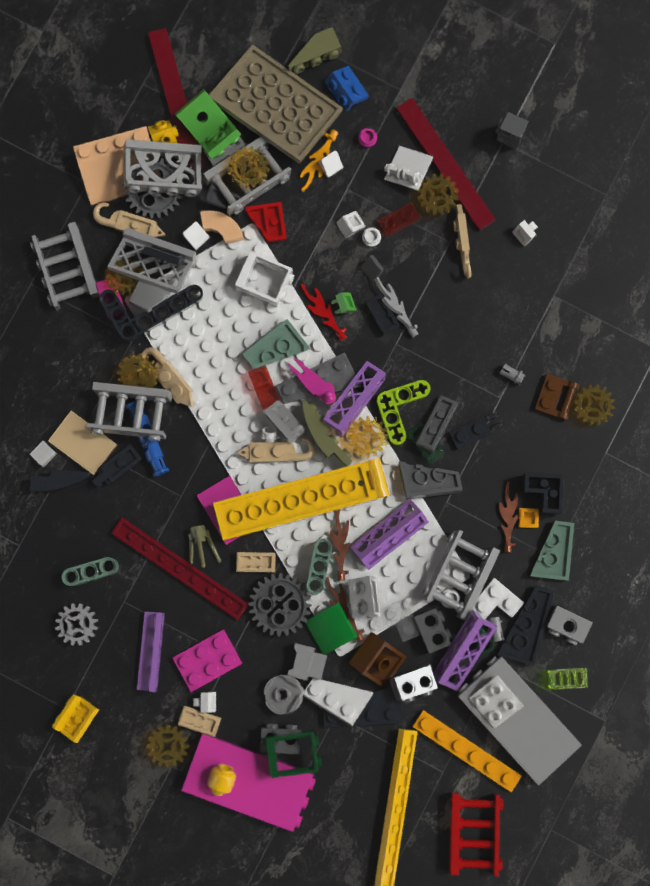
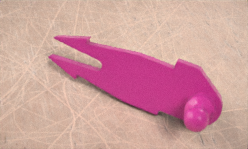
M293 358L304 371V374H301L288 363L292 373L297 375L309 392L314 396L316 395L326 405H332L336 400L334 386L329 381L326 383L315 372L307 368L303 362Z

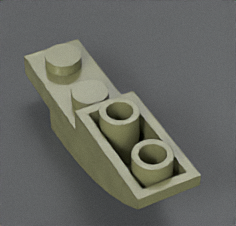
M304 400L302 406L305 421L320 451L327 459L334 454L345 467L351 465L353 461L350 458L353 456L345 448L342 450L337 445L339 441L332 434L328 436L332 428L323 422L325 415L321 417L316 412L318 408L311 401L308 403Z

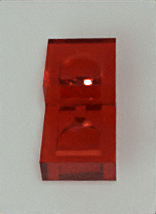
M266 365L248 372L263 410L279 400Z

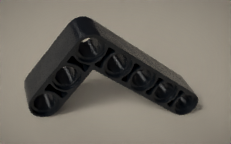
M193 284L154 306L152 311H145L130 319L114 291L107 289L100 294L101 304L118 333L125 341L137 339L198 304L203 299L202 288ZM196 289L200 292V296L197 299H192L189 296L190 291ZM108 294L114 296V301L110 304L104 302V298ZM181 299L184 302L183 306L175 308L173 306L174 300ZM164 308L167 311L164 318L157 317L156 312L158 309ZM122 311L124 313L123 319L115 320L114 313ZM142 318H148L150 320V325L148 327L144 328L140 326V321ZM127 327H131L134 330L133 335L130 337L123 335V331Z

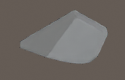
M139 281L129 299V303L146 312H150L154 306L168 297L171 291Z

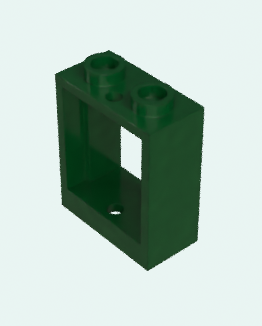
M313 731L266 737L271 778L318 772V767H322L321 756L316 755V747H319L318 735H314ZM309 737L313 766L279 770L275 741Z

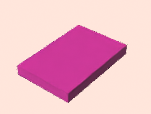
M230 476L197 495L220 535L221 531L213 503L241 495ZM239 537L228 539L224 542L228 545Z

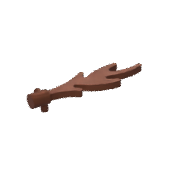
M509 481L505 487L506 508L503 507L502 502H499L500 515L508 525L507 528L501 525L506 540L504 542V552L511 553L512 547H516V543H511L510 539L514 524L519 515H516L514 518L512 517L517 507L518 493L515 494L514 500L510 501Z
M337 510L336 528L338 535L335 536L331 530L330 537L334 547L340 553V556L335 553L333 554L339 567L337 581H344L345 574H349V570H343L345 555L351 544L349 542L347 545H344L349 531V520L346 521L345 528L342 529L339 521L340 510Z
M326 577L330 592L337 599V603H340L358 636L355 638L356 641H362L364 639L362 633L365 631L364 629L358 631L355 621L349 613L347 598L342 584L339 583L340 593L338 594L332 588L329 577ZM329 600V603L331 604V606L337 604V603L333 602L332 600Z

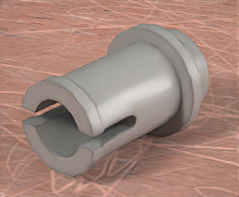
M505 363L503 368L509 371V373L501 370L500 375L512 380L515 385L516 383L520 385L525 377L523 371L519 372Z
M499 617L488 618V621L497 625V629L491 637L492 641L504 640L501 628L502 620Z

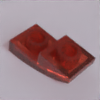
M410 202L378 221L387 237L422 218L414 204Z

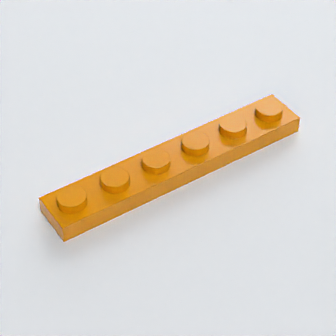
M424 710L412 726L510 792L513 791L522 775Z

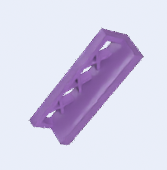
M366 361L323 418V422L336 429L335 434L342 438L385 381L386 373ZM367 368L376 373L373 378H364V372ZM363 384V392L354 394V385ZM352 398L353 405L349 408H343L342 401ZM341 413L342 420L339 424L330 420L333 414Z
M409 499L352 544L350 548L360 558L365 567L370 570L428 524L429 521L418 506ZM410 507L414 509L409 515H404L405 511ZM398 520L394 527H389L392 521ZM383 532L380 538L374 539L377 533ZM363 544H368L367 548L361 553L357 550Z
M472 610L433 672L438 683L458 691L497 629V625L483 619L479 612ZM482 625L490 627L487 633L479 635ZM478 641L477 649L469 651L470 644ZM468 657L467 665L459 667L458 663L460 660ZM458 673L459 677L455 684L448 681L451 675Z
M144 613L137 690L157 691L165 613Z

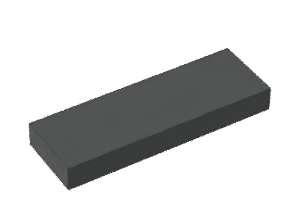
M440 395L416 442V446L434 453L458 406V402Z

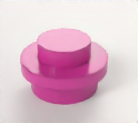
M369 128L363 129L358 136L359 143L364 147H372L377 141L376 132Z

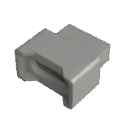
M295 643L294 649L297 654L293 668L288 671V676L302 680H308L309 677L322 679L327 655L315 653L316 648Z

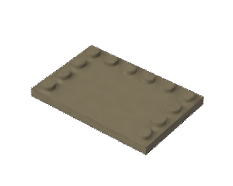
M254 45L246 51L209 95L220 109L298 164L301 163L343 110L340 105Z

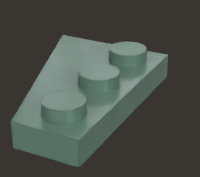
M286 319L242 355L253 369H257L310 350L311 348L289 320Z
M554 521L531 571V577L569 581L574 523Z

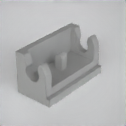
M279 400L263 411L290 444L306 431V428Z

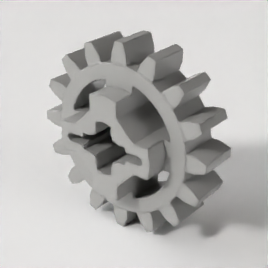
M71 604V609L65 606V613H58L61 619H56L60 626H57L55 629L61 630L58 636H65V643L71 640V645H75L76 641L79 645L83 644V640L87 643L90 642L88 637H95L92 631L98 629L97 626H94L98 619H93L96 613H89V606L83 609V604H79L78 608H76L75 604ZM80 611L75 617L69 615L72 612ZM87 617L89 619V627L86 626ZM80 620L79 625H81L82 628L74 629L75 625L72 621ZM65 622H66L67 625H68V630H67V632H66L65 626H64V623H65ZM78 632L85 634L79 638L74 637Z

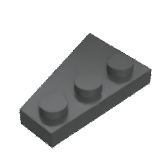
M401 461L398 463L406 500L460 493L463 490L459 472L440 468L431 469L423 467V465H409Z

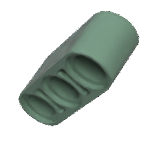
M319 539L314 547L307 580V590L313 595L320 594L324 589L332 551V544L327 539ZM322 542L327 543L329 546V550L326 553L318 551V545ZM318 561L323 562L325 565V569L322 572L314 570V564ZM317 580L320 582L321 588L319 591H312L310 589L312 581Z
M105 557L68 568L62 574V581L68 586L81 585L114 575L119 569V564L117 560ZM108 561H112L114 564V568L110 572L105 570V563ZM90 566L95 569V574L92 577L86 575V570ZM71 572L76 574V580L73 583H70L67 579L68 574Z

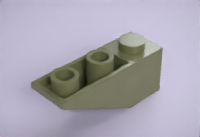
M333 27L316 33L288 65L289 71L298 74L309 66L315 67L320 65L326 59L332 60L337 58L341 54V45Z

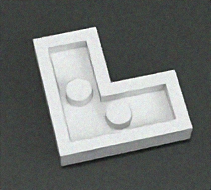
M493 578L479 595L473 610L479 612L483 619H486L494 608L498 606L512 618L524 602Z

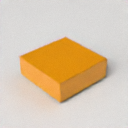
M519 508L518 528H538L539 509Z

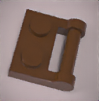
M547 373L534 410L567 421L569 417L568 411L575 391L579 388V384ZM566 387L568 390L561 411H557L555 408L562 388Z

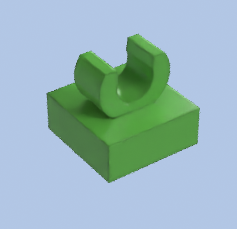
M341 292L335 295L336 299L331 302L332 304H339L340 308L335 311V314L352 313L357 310L351 293Z

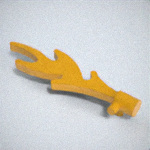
M332 129L330 134L325 133L324 136L328 138L327 142L320 150L309 157V159L315 158V160L307 165L300 175V178H302L306 173L310 174L306 185L301 190L302 192L310 185L316 170L318 171V177L322 176L323 170L318 161L324 158L323 153H326V155L330 154V145L336 139L337 131Z

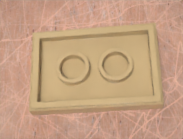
M70 411L48 441L95 475L117 444L104 434H92V431L86 427L87 422L73 411Z

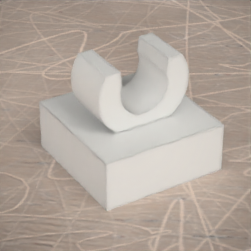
M524 220L512 233L523 246H526L536 236L534 230L538 227L534 222L528 225Z
M216 692L201 693V698H193V706H201V713L216 712Z

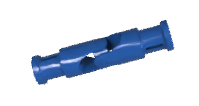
M137 401L125 406L131 415L132 425ZM143 412L140 429L152 430L149 419ZM137 436L142 445L146 460L150 462L153 469V477L169 472V468H166L162 459L163 454L158 442L151 441L148 437Z

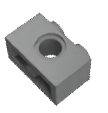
M554 606L545 627L549 629L548 632L557 637L561 634L567 637V642L577 645V643H584L593 622L559 606ZM566 621L572 623V630L570 632H566L563 628Z

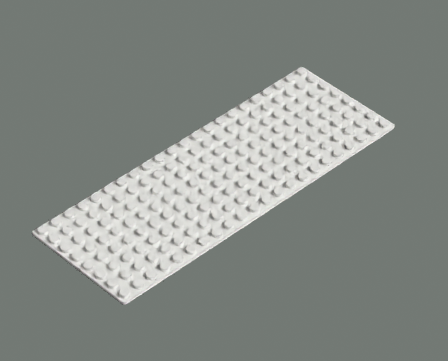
M250 224L241 229L244 240L229 244L222 240L197 255V263L194 268H191L180 291L190 285H198L203 290L202 301L145 333L152 347L156 348L173 365L193 390L191 393L194 406L188 407L241 495L345 467L334 454L327 459L320 451L309 432L302 406L304 400L308 403L311 401L318 408L316 412L321 417L323 415L326 416L344 391L335 392L336 400L332 405H326L317 396L284 404L276 388V385L297 376L295 373H292L288 363L300 373L304 372L293 358L303 362L307 368L311 369L336 357L292 284L291 286L287 285L285 300L283 303L280 302L278 307L237 290L235 287L250 251L278 262L255 224ZM256 262L246 286L275 298L285 274ZM180 265L176 267L177 272L184 270L186 266ZM171 270L170 272L166 273L164 276L173 274L174 271ZM173 278L167 280V282L176 287L178 280ZM194 289L190 291L189 296L192 299H197L200 296V292ZM171 292L170 295L166 297L164 300L175 295L176 293ZM131 294L125 298V302L134 317L145 311L129 303ZM176 299L173 302L175 308H181L184 304L181 299ZM160 308L156 312L159 318H164L167 314L164 308ZM148 318L141 319V327L145 328L150 325ZM286 319L289 320L311 348L310 350L257 369H253L242 355ZM354 388V394L358 393L357 390ZM352 398L342 401L343 408H349L353 405ZM279 400L306 428V431L292 442L296 454L309 451V445L306 442H302V438H307L313 442L315 453L306 461L250 463V460L239 455L238 451L247 447L250 443L265 442L260 436L262 429L266 426L274 425L263 411ZM365 406L342 438L335 434L336 429L334 428L328 433V436L332 434L339 441L337 445L342 450L344 448L347 449L353 456L350 458L353 461L351 465L380 458L390 493L388 497L340 510L339 521L342 529L345 528L346 521L349 520V531L344 545L350 542V546L409 500H406L398 467L400 460L367 406ZM341 413L333 414L330 420L339 424L342 420ZM277 429L280 436L275 442H289ZM358 482V485L362 486L363 482ZM423 498L411 500L423 512L429 523L370 570L365 567L349 546L343 565V570H349V574H345L344 581H337L339 567L333 554L335 553L340 556V553L334 547L330 537L331 530L335 536L338 535L336 528L337 511L263 530L292 580L297 577L296 584L304 583L301 587L302 590L307 589L313 551L319 539H327L332 544L326 577H329L332 588L338 594L340 593L339 583L342 584L347 598V607L350 604V597L346 591L348 579L366 576L376 578L381 616L361 620L354 619L358 631L364 629L365 632L362 633L364 639L360 642L353 639L335 649L339 656H343L363 644L371 631L377 635L430 603L422 600V592L424 587L430 584L448 546V538ZM410 507L405 511L404 515H409L414 509ZM398 520L392 521L389 527H394ZM383 532L377 533L374 539L380 538ZM325 542L318 545V551L321 553H326L329 550V546ZM363 544L357 550L361 553L367 548L368 544ZM454 550L452 556L460 559L456 551ZM321 561L314 564L316 572H322L325 569V565ZM448 563L444 571L445 574L460 582H464L470 577L468 572ZM314 580L310 583L312 591L320 590L321 584L319 581ZM326 580L324 589L320 594L313 595L309 591L305 593V596H311L306 601L312 604L309 608L314 616L332 607L329 600L337 603V599L330 592ZM440 580L435 591L442 594L443 591L453 589L454 587ZM363 584L358 587L359 594L364 591ZM363 603L360 608L362 613H364L367 608L365 603Z

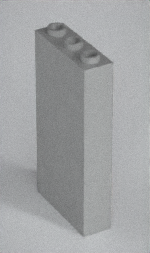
M494 656L487 663L488 667L484 671L480 669L472 677L474 680L469 685L465 683L458 689L460 693L457 696L537 785H540L582 745L501 656L498 658ZM494 676H499L524 706L494 729L469 698L489 683Z

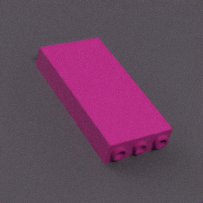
M203 733L182 791L293 832L295 827L299 828L302 820V816H299L302 808L306 809L309 800L306 795L308 789H313L316 779L313 778L314 773L271 778L268 756ZM277 760L279 770L298 768ZM219 764H226L233 768L236 780L230 793L219 796L212 793V789L209 788L207 782L213 767Z

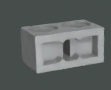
M366 576L348 579L346 591L350 597L349 613L352 618L361 620L380 617L376 578ZM363 584L364 591L359 594L358 587ZM363 603L367 606L364 613L360 610Z

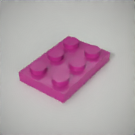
M224 629L173 657L191 692L243 664Z

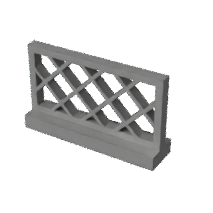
M126 228L123 232V239L107 267L108 270L178 294L191 268L195 267L197 260L195 251ZM152 244L184 255L186 258L182 265H185L186 268L177 272L175 264L168 263L160 266L157 258L149 257L142 260L140 254L143 253L145 246ZM127 245L133 247L134 251L124 253L123 249ZM137 255L139 261L129 264L127 258ZM124 259L126 262L125 266H115L117 261ZM154 261L157 267L147 270L144 264ZM142 265L143 272H133L132 268ZM172 267L174 273L164 276L162 270ZM159 271L161 278H150L149 274ZM177 278L178 283L175 287L168 284L167 280Z

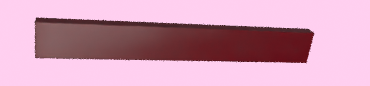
M163 28L148 32L172 121L179 134L177 137L178 143L198 145L196 138L175 115L177 111L187 104L167 29ZM201 155V170H204L205 166ZM189 159L187 167L194 170V159Z
M413 98L398 106L396 110L426 154L433 156L432 163L478 230L481 231L493 223L496 219Z
M124 518L120 519L111 534L235 619L239 620L248 607L247 602Z

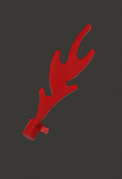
M301 284L304 294L316 305L315 307L307 305V308L315 315L329 319V321H323V324L331 327L341 341L346 339L347 336L344 333L346 328H338L333 318L331 304L328 305V309H325V303L317 288L314 289L317 295L314 298L305 289L304 284Z

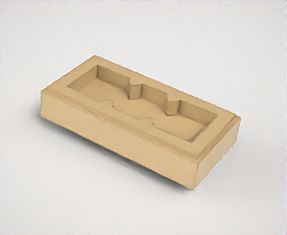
M237 552L236 572H275L276 553Z
M184 705L178 725L215 737L221 718L208 713H201L200 710Z

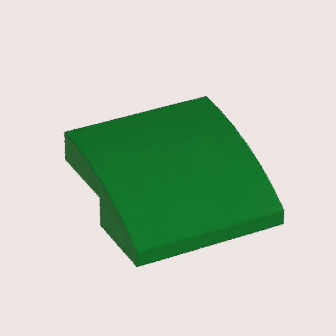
M340 603L315 615L306 622L323 655L358 637Z

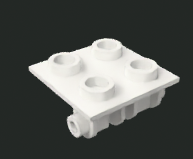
M399 146L392 163L385 166V171L387 172L385 180L419 190L433 156Z
M494 676L489 683L469 698L494 729L524 706L499 676Z

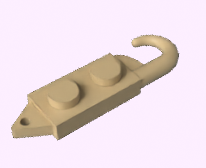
M99 203L94 208V219L102 225L121 232L129 228L155 238L165 236V233L157 226L156 221L121 210L114 212L111 218L107 219L100 216L99 210L102 207H108V203Z
M459 204L457 205L456 220L453 221L454 232H458L456 249L460 250L464 275L466 278H470V247L465 213L463 214L462 205Z
M149 347L143 350L141 354L142 364L147 366L145 358L148 354L154 356L158 361L154 367V376L166 390H170L172 398L176 403L193 407L194 402L191 393L193 390L173 365L156 348Z
M302 438V442H306L309 445V451L296 454L294 445L289 442L250 443V445L238 451V454L250 460V463L306 461L314 455L315 446L311 440Z

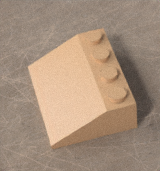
M146 126L73 147L91 206L128 196V194H123L126 190L122 186L124 184L123 145L126 140L151 141ZM130 154L131 167L133 163L138 164L134 154ZM147 156L150 161L153 160V156ZM159 169L154 170L153 172L161 178ZM140 177V178H137L136 180H137V181H142L143 178Z

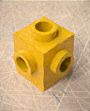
M162 120L148 127L153 142L177 143L176 137L179 134L176 126H171L170 120Z

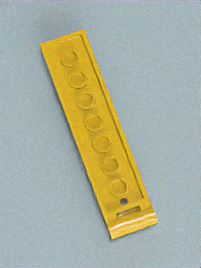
M380 458L214 502L213 505L222 539L225 541L388 497L390 493ZM358 482H363V485L359 486Z

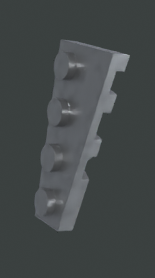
M345 352L310 369L326 383L329 381L334 386L335 392L344 391L356 376ZM297 376L276 385L284 404L316 397V395L314 396L305 388ZM361 384L354 385L353 389L361 388Z

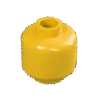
M219 764L213 767L207 782L209 788L212 789V793L219 796L230 793L236 780V774L233 768L226 764Z

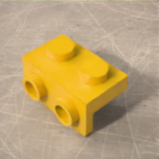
M73 694L66 702V706L61 714L56 717L52 728L60 731L73 742L78 743L99 709L84 698Z

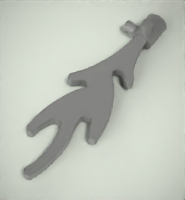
M377 277L375 282L385 296L382 298V301L389 309L399 314L396 319L400 320L407 327V331L414 338L419 334L416 330L417 325H411L403 302L398 303L397 296L391 285H386V290L379 277Z

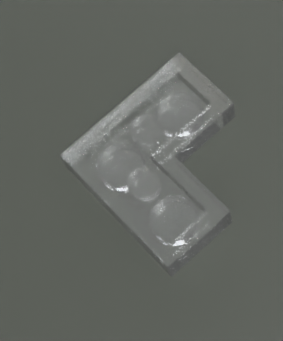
M406 599L380 609L381 616L371 618L377 632L396 625L403 642L421 635Z

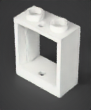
M250 251L235 287L237 290L278 307L280 302H284L287 295L285 289L287 285L291 286L295 275L292 274V268ZM256 262L285 274L275 298L246 286Z

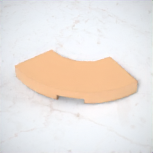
M217 211L200 212L204 231L219 233L224 238L226 244L244 240L240 227L231 217Z

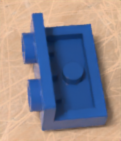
M349 66L332 72L325 81L328 89L344 112L348 111L352 105L366 100L369 96Z

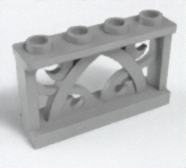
M126 140L123 145L124 190H129L131 193L146 191L149 194L161 192L171 196L185 194V196L194 197L199 195L202 190L201 145ZM130 154H134L138 164L130 167ZM147 156H153L152 161L145 162L149 160ZM160 156L165 157L166 162L172 168L177 169L165 179L157 176L149 168L156 164ZM171 158H178V161L174 163ZM189 159H194V170L187 167ZM140 168L142 171H139L136 177L142 176L143 180H133L131 172ZM183 172L192 175L194 179L192 184H184L182 182L183 179L189 180L188 176Z

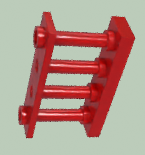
M451 792L449 872L451 875H459V870H462V868L492 869L494 876H499V871H502V859H499L500 810L503 811V798H500L498 793H494V800H472L460 797L459 792ZM464 807L494 808L493 820L463 819V817H460V809H464ZM463 827L493 828V840H466L460 837V829H463ZM493 848V861L462 860L459 857V849Z

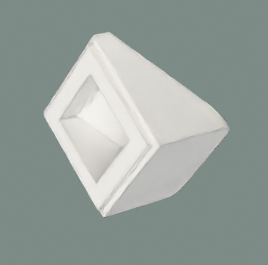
M336 150L318 161L327 178L343 168Z
M356 211L342 216L337 222L345 238L366 227Z
M194 222L182 234L195 250L210 238L197 222Z
M44 441L30 453L42 467H45L57 454Z

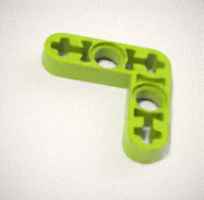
M419 380L379 394L377 405L391 444L399 446L406 439V433L397 406L427 397L431 390L427 381ZM422 384L423 387L427 388L424 391L425 394H422L421 391H419L414 394L416 397L413 398L412 391L409 387H413V390H417L419 388V385ZM406 390L409 393V398L401 400L398 397L399 391ZM383 396L391 399L388 405L389 408L394 407V410H388L383 413V410H386L385 403L380 402ZM388 414L396 415L397 421L394 424H389L386 421ZM397 425H400V428H397L398 434L403 435V437L400 438V442H397L396 439H392L395 433L393 429L389 431V428H393Z

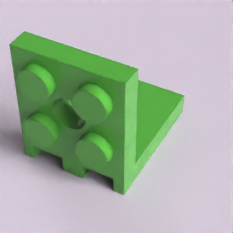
M204 89L175 113L211 159L219 157L224 152V149L228 145L236 143L241 135ZM200 112H206L207 114L206 119L203 121L197 120V115Z

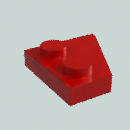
M281 202L245 207L246 213L268 243L287 240Z

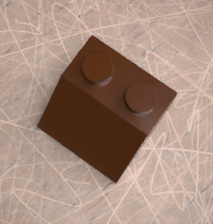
M371 631L349 664L385 688L389 683V679L394 676L407 656Z

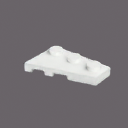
M313 678L305 689L303 697L348 725L353 726L372 697L373 692Z

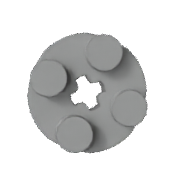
M279 675L267 682L264 695L266 705L271 711L277 714H290L301 705L304 689L296 678L288 675ZM286 690L287 698L281 699L280 691Z

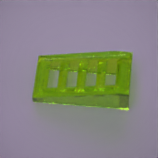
M587 668L548 670L549 689L588 687ZM578 672L582 674V684H578ZM563 673H566L567 684L563 683ZM570 673H574V684H571ZM555 674H559V684H560V685H556V675H555Z

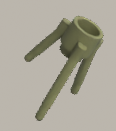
M204 525L190 528V534H188L189 563H193V545L197 543L201 566L205 568L202 542L206 541L205 538L217 562L220 563L221 559L210 537L209 530H205Z

